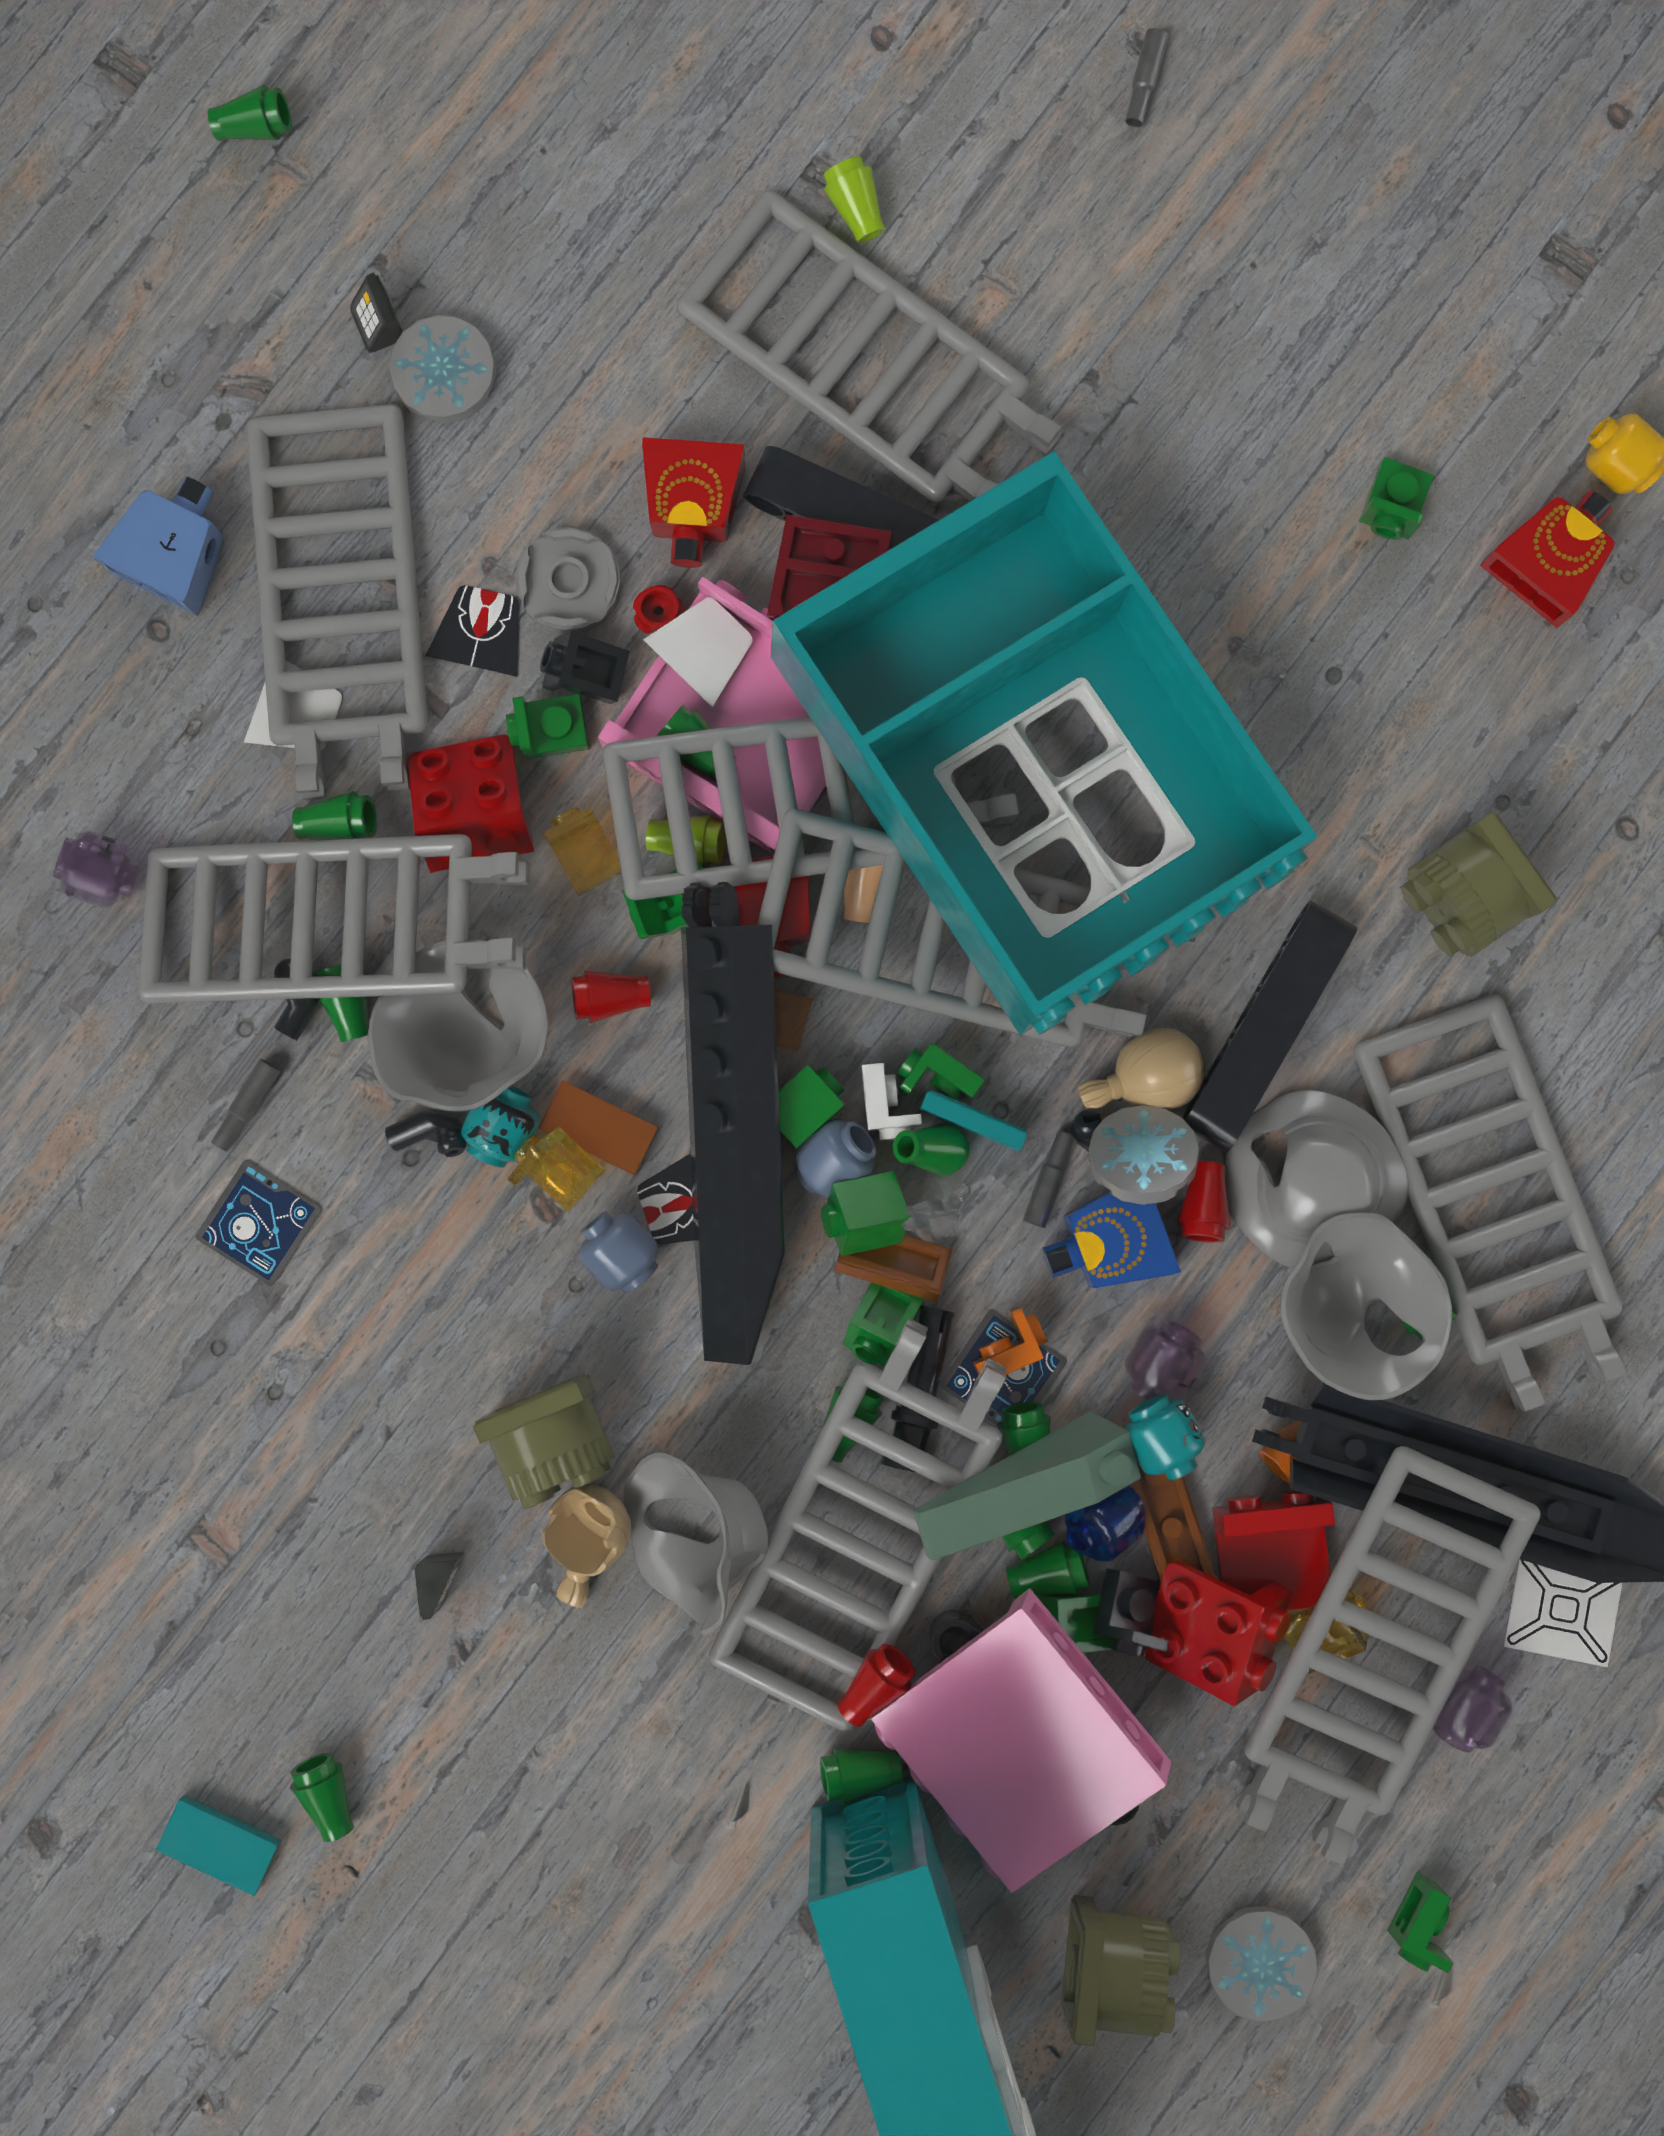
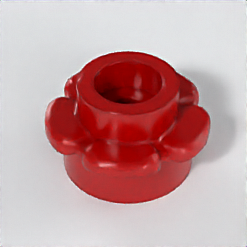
M655 585L641 591L633 603V609L636 611L634 622L638 629L645 634L654 633L685 612L683 601L680 598H676L674 590L665 585ZM661 607L664 610L663 614L656 616L654 614L655 608Z

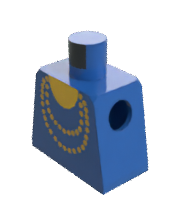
M1111 1190L1104 1192L1063 1216L1070 1238L1042 1247L1047 1266L1053 1278L1082 1268L1086 1282L1091 1288L1168 1276L1181 1272L1156 1203L1142 1205L1121 1201L1111 1195Z

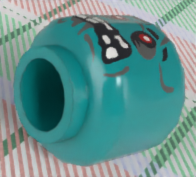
M1161 1394L1129 1411L1130 1421L1124 1429L1130 1433L1136 1460L1146 1474L1161 1475L1165 1473L1168 1480L1172 1481L1185 1476L1197 1468L1198 1464L1195 1457L1205 1447L1206 1440L1191 1410L1184 1401L1179 1399L1169 1400L1166 1394Z

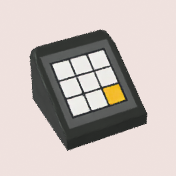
M375 273L367 275L351 302L350 310L366 350L369 353H374L395 344L403 330L379 276L375 275Z
M464 1552L426 1556L414 1567L419 1614L422 1620L431 1619L440 1610L463 1559Z

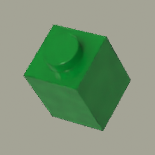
M807 1065L778 1091L780 1132L796 1149L845 1106L838 1098L845 1089L826 1068L823 1067L815 1073Z
M894 1171L833 1183L827 1204L821 1208V1219L825 1234L828 1238H835L841 1256L902 1243L911 1219Z

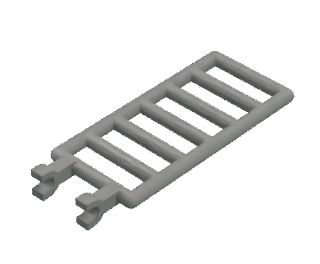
M768 190L760 196L678 300L677 309L681 315L933 502L941 501L951 488L955 489L969 501H972L998 485L983 478L971 469L969 465L1002 423H1005L1021 435L1043 457L1047 456L1059 441L1057 435L1061 431V426L1048 417L1037 414L1020 401L1030 387L1029 380L1025 375L776 191ZM773 216L794 231L796 235L726 322L703 305V303ZM814 246L837 263V266L769 352H766L746 337L744 333ZM856 277L879 294V296L811 382L808 383L786 367L785 364L853 278ZM898 308L918 323L920 327L855 410L849 414L829 399L827 394L894 309ZM938 338L960 354L962 358L896 442L891 445L868 428V426ZM980 369L1004 388L937 474L933 476L911 460L910 456Z
M386 404L253 417L247 422L246 429L270 740L280 746L295 745V789L298 794L303 793L304 800L326 799L320 742L380 737L381 784L387 786L389 793L410 791L404 734L424 731L428 725L403 411L397 405ZM383 427L386 456L270 466L268 437ZM387 477L390 507L274 517L272 488ZM388 528L392 530L394 558L278 569L276 539ZM396 580L398 609L282 620L280 590ZM400 631L402 661L286 672L284 641ZM404 682L406 713L290 723L288 693Z
M804 716L624 740L607 744L603 749V761L626 896L632 900H642L682 894L684 888L690 886V883H701V885L708 887L707 890H712L711 887L717 885L718 882H728L732 886L768 882L773 859L752 862L733 751V748L765 744L780 830L785 812L792 808L798 809L786 741L818 737L832 818L855 824L846 771L811 718ZM712 751L731 865L698 870L680 755ZM658 758L677 873L644 877L626 762ZM952 773L951 780L954 786L956 787L954 774ZM1016 794L1001 795L983 801L966 803L982 827L1010 826L1014 823L1013 818L1019 815ZM801 835L791 878L825 874L831 851L805 854L803 836ZM854 847L849 870L881 866L884 864L885 855Z
M792 808L785 812L757 925H772L774 972L1019 1034L1001 1007L982 1003L986 983L971 960L962 997L930 990L946 922L931 900L929 901L910 984L879 976L906 864L886 832ZM802 833L833 841L806 957L774 949ZM854 847L885 855L858 971L826 963ZM1017 867L1014 868V875L1024 891L1039 895L1037 907L1051 914L1058 913L1060 901L1081 906L1086 901L1090 892V887ZM1081 998L1073 1002L1076 1007L1066 1014L1067 1018L1064 1019V1023L1057 1024L1041 1035L1038 1034L1034 1027L1022 1034L1023 1036L1066 1047H1075L1082 1039L1085 1025L1126 1037H1132V1035L1142 1036L1146 1015L1093 1002L1085 1006Z
M463 834L162 847L152 849L147 858L139 997L145 1003L460 993L466 986L467 969L526 970L527 948L516 946L515 939L500 938L492 939L488 942H468L470 884L529 885L530 864L527 861H519V854L517 852L472 857L471 840ZM450 856L445 972L415 973L420 858ZM398 859L393 973L363 975L369 860ZM347 861L341 976L312 977L318 862ZM296 863L290 978H261L268 864ZM246 865L239 979L211 980L218 866ZM196 867L189 981L161 982L169 868Z
M1495 994L1359 1042L1354 1048V1056L1380 1124L1385 1128L1396 1145L1405 1165L1408 1177L1409 1200L1433 1263L1447 1284L1450 1300L1452 1301V1311L1457 1315L1455 1320L1472 1362L1476 1365H1485L1497 1360L1505 1380L1506 1392L1513 1410L1521 1408L1523 1412L1546 1404L1537 1383L1531 1376L1522 1351L1577 1331L1593 1380L1602 1379L1603 1382H1609L1627 1375L1603 1323L1606 1320L1617 1317L1621 1313L1622 1302L1503 998ZM1488 1019L1499 1049L1397 1086L1389 1087L1379 1061L1380 1057ZM1501 1070H1508L1519 1099L1409 1138L1398 1110L1399 1107ZM1527 1119L1538 1149L1428 1188L1417 1158ZM1544 1169L1547 1170L1557 1200L1455 1237L1447 1238L1436 1210L1437 1208ZM1566 1219L1577 1250L1467 1290L1456 1259ZM1581 1271H1586L1597 1301L1486 1340L1475 1310Z
M908 1318L883 1370L866 1362H860L854 1366L768 1535V1551L765 1558L750 1571L709 1652V1660L715 1667L841 1731H849L854 1725L841 1715L837 1703L748 1659L734 1650L747 1625H750L852 1678L855 1677L864 1658L759 1606L758 1603L771 1578L877 1631L878 1634L869 1650H877L882 1644L896 1647L941 1558L932 1561L926 1556L923 1546L916 1561L911 1565L807 1512L806 1509L820 1483L920 1534L913 1512L916 1507L829 1464L843 1436L951 1489L986 1470L1003 1438L1000 1430L984 1422L983 1419L1006 1379L1005 1372L1007 1370V1367L986 1358L961 1410L903 1381L926 1339V1332L928 1330V1327ZM870 1388L977 1442L963 1470L855 1417L854 1414L867 1389ZM797 1531L902 1584L903 1586L890 1611L887 1612L783 1559L782 1556L794 1532Z
M1400 1446L1393 1451L1245 1744L1246 1757L1260 1764L1252 1783L1244 1788L1235 1804L1238 1810L1246 1813L1244 1821L1247 1825L1263 1832L1267 1831L1274 1816L1276 1801L1288 1777L1337 1797L1329 1816L1319 1823L1312 1838L1316 1843L1324 1846L1321 1851L1324 1858L1341 1865L1345 1864L1352 1848L1353 1835L1365 1811L1383 1816L1392 1809L1540 1520V1510L1535 1504L1409 1447ZM1408 1473H1413L1513 1518L1499 1548L1394 1502ZM1385 1521L1488 1567L1474 1597L1369 1551L1383 1522ZM1359 1570L1464 1616L1450 1644L1446 1645L1344 1600ZM1334 1619L1439 1665L1425 1693L1423 1694L1320 1649ZM1309 1669L1316 1670L1414 1713L1400 1742L1295 1697ZM1284 1718H1290L1389 1761L1376 1789H1372L1272 1746L1271 1744Z

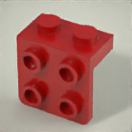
M501 734L414 752L409 756L408 770L413 825L416 836L466 835L472 843V857L492 856L505 852H517L519 855L534 852L532 834L520 798L514 746H511L508 735ZM450 856L424 857L430 873L449 869Z
M1288 1490L1282 1492V1499L1261 1501L1259 1495H1243L1228 1498V1505L1212 1507L1220 1579L1222 1582L1248 1595L1275 1582L1292 1591L1287 1610L1315 1607L1331 1576L1325 1526L1335 1525L1332 1502L1300 1491Z
M1174 1561L1165 1568L1155 1602L1154 1619L1150 1633L1151 1636L1168 1640L1167 1652L1147 1648L1145 1658L1224 1702L1236 1706L1254 1693L1265 1691L1274 1677L1276 1662L1272 1660L1276 1643L1283 1639L1291 1622V1613L1287 1611L1292 1591L1272 1582L1248 1595L1182 1561Z

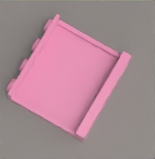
M702 577L698 582L700 593L690 608L707 597L715 599L750 633L753 639L751 646L713 707L658 656L616 722L614 723L609 720L599 734L598 739L602 748L604 749L611 742L657 736L682 705L692 713L697 709L712 729L809 716L770 658L773 621L767 617L768 609L763 608L759 613L743 602L745 596L731 584L723 580H718L716 584H713ZM818 737L788 740L786 743L797 807L800 810L812 812L827 788ZM765 744L733 748L734 756L736 757L735 763L748 840L773 856L780 830ZM658 758L626 762L662 785ZM681 761L687 802L704 813L713 815L715 820L723 821L717 782Z
M1028 1589L1013 1600L1006 1615L912 1683L911 1688L871 1718L875 1724L877 1735L883 1744L889 1749L898 1752L910 1767L911 1776L917 1786L925 1793L932 1794L945 1810V1816L951 1828L958 1835L966 1836L979 1852L980 1860L985 1870L994 1879H1000L1011 1893L1165 1787L1171 1766V1760L1031 1589Z

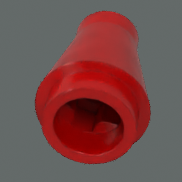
M585 970L584 976L571 978L576 1020L589 1019L591 1024L634 1009L651 1006L650 986L647 975L632 976Z
M1198 1161L1195 1178L1188 1185L1177 1220V1224L1182 1226V1238L1205 1243L1224 1242L1225 1230L1231 1229L1225 1183V1165L1216 1162Z
M882 1644L877 1650H869L846 1694L837 1704L841 1715L852 1725L857 1727L863 1726L870 1717L911 1688L910 1680L915 1675L912 1663L900 1650L889 1644Z

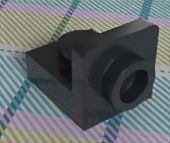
M573 631L560 635L553 642L550 641L544 649L540 663V671L545 673L542 687L551 691L563 688L608 704L618 702L630 651Z
M1107 1568L1093 1634L1114 1639L1112 1650L1132 1656L1145 1658L1147 1648L1167 1652L1169 1641L1150 1635L1154 1619L1155 1602L1161 1583Z

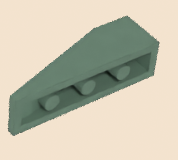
M1090 1411L915 1508L913 1512L926 1556L933 1561L1094 1505L1137 1481L1141 1477L1130 1433L1128 1430Z

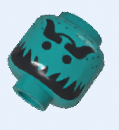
M511 1085L487 1104L469 1110L461 1130L463 1139L468 1143L466 1151L476 1159L500 1168L505 1167L507 1162L522 1160L540 1126L541 1118L539 1113L529 1105L532 1096L522 1089Z

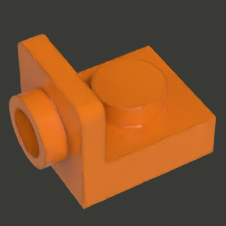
M1021 1307L1008 1311L1021 1340L1012 1344L1009 1336H1006L979 1348L982 1358L972 1362L977 1374H979L986 1358L1007 1367L1006 1375L1044 1358L1039 1346L1047 1343V1340L1034 1313L1025 1316Z

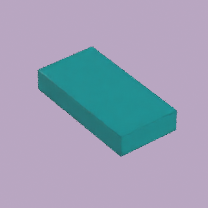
M933 1090L926 1092L918 1110L1015 1152L1021 1151L1028 1135L1023 1128Z
M183 1795L175 1806L156 1851L255 1896L264 1881L282 1840Z

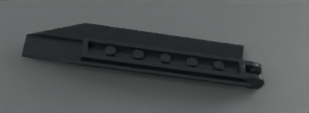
M718 882L717 885L711 887V892H708V887L701 885V883H690V886L684 888L682 893V918L688 927H681L694 1247L704 1361L750 1365L785 1254L772 925L740 926L739 904L737 903V899H739L737 897L738 892L735 890V886L728 882Z
M1324 1382L1315 1391L1305 1408L1271 1397H1265L1262 1409L1267 1410L1269 1414L1301 1421L1295 1441L1281 1437L1280 1434L1266 1429H1255L1252 1442L1291 1454L1290 1488L1363 1511L1393 1451L1397 1447L1405 1446L1535 1504L1540 1510V1520L1520 1560L1595 1583L1664 1582V1501L1628 1477L1383 1400H1365L1353 1397L1336 1390ZM1410 1472L1394 1500L1398 1504L1499 1548L1513 1521V1518Z

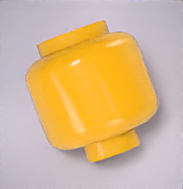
M1626 414L1616 420L1608 416L1591 431L1587 438V442L1591 444L1585 458L1588 470L1616 494H1627L1631 491L1640 494L1651 487L1664 472V437L1638 414Z

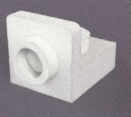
M884 1063L862 1065L867 1132L879 1130L880 1140H892L902 1131H911V1127L921 1126V1114L889 1117L888 1107L898 1106L895 1074L885 1075Z

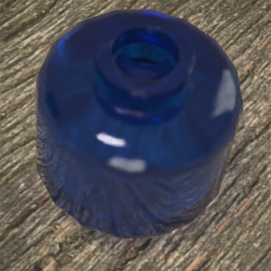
M1128 1485L1099 1503L1065 1514L1066 1537L1069 1544L1080 1555L1088 1556L1099 1562L1113 1561L1143 1536L1146 1526L1144 1503L1138 1493Z

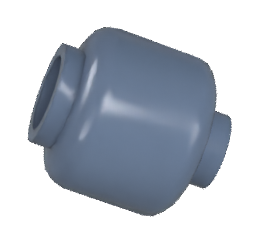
M841 1119L827 1121L796 1149V1163L798 1166L796 1174L798 1180L809 1192L818 1193L828 1198L833 1183L871 1176L874 1171V1157L876 1155L874 1141L869 1133L858 1123L846 1122Z
M604 1211L593 1218L581 1230L586 1239L579 1248L578 1258L606 1290L622 1289L625 1293L631 1292L645 1282L658 1267L654 1260L658 1254L659 1246L639 1220L631 1213L622 1212L610 1217Z

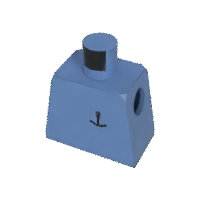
M185 476L172 502L149 490L141 492L96 550L93 558L110 573L198 616L223 544V534L212 522L202 517L214 495V491L199 481Z

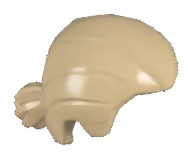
M1152 1028L1143 1032L1142 1036H1136L1123 1046L1119 1052L1113 1075L1107 1076L1106 1079H1089L1078 1086L1079 1095L1084 1106L1090 1110L1099 1109L1113 1099L1117 1100L1122 1097L1131 1107L1147 1105L1174 1111L1187 1104L1198 1093L1205 1077V1060L1198 1045L1186 1034L1172 1028Z
M588 1484L567 1490L553 1503L548 1512L551 1518L542 1531L544 1546L551 1556L567 1569L566 1576L558 1587L556 1596L562 1602L576 1608H582L589 1598L588 1580L590 1576L602 1574L613 1565L627 1548L631 1535L630 1516L620 1499L606 1488Z

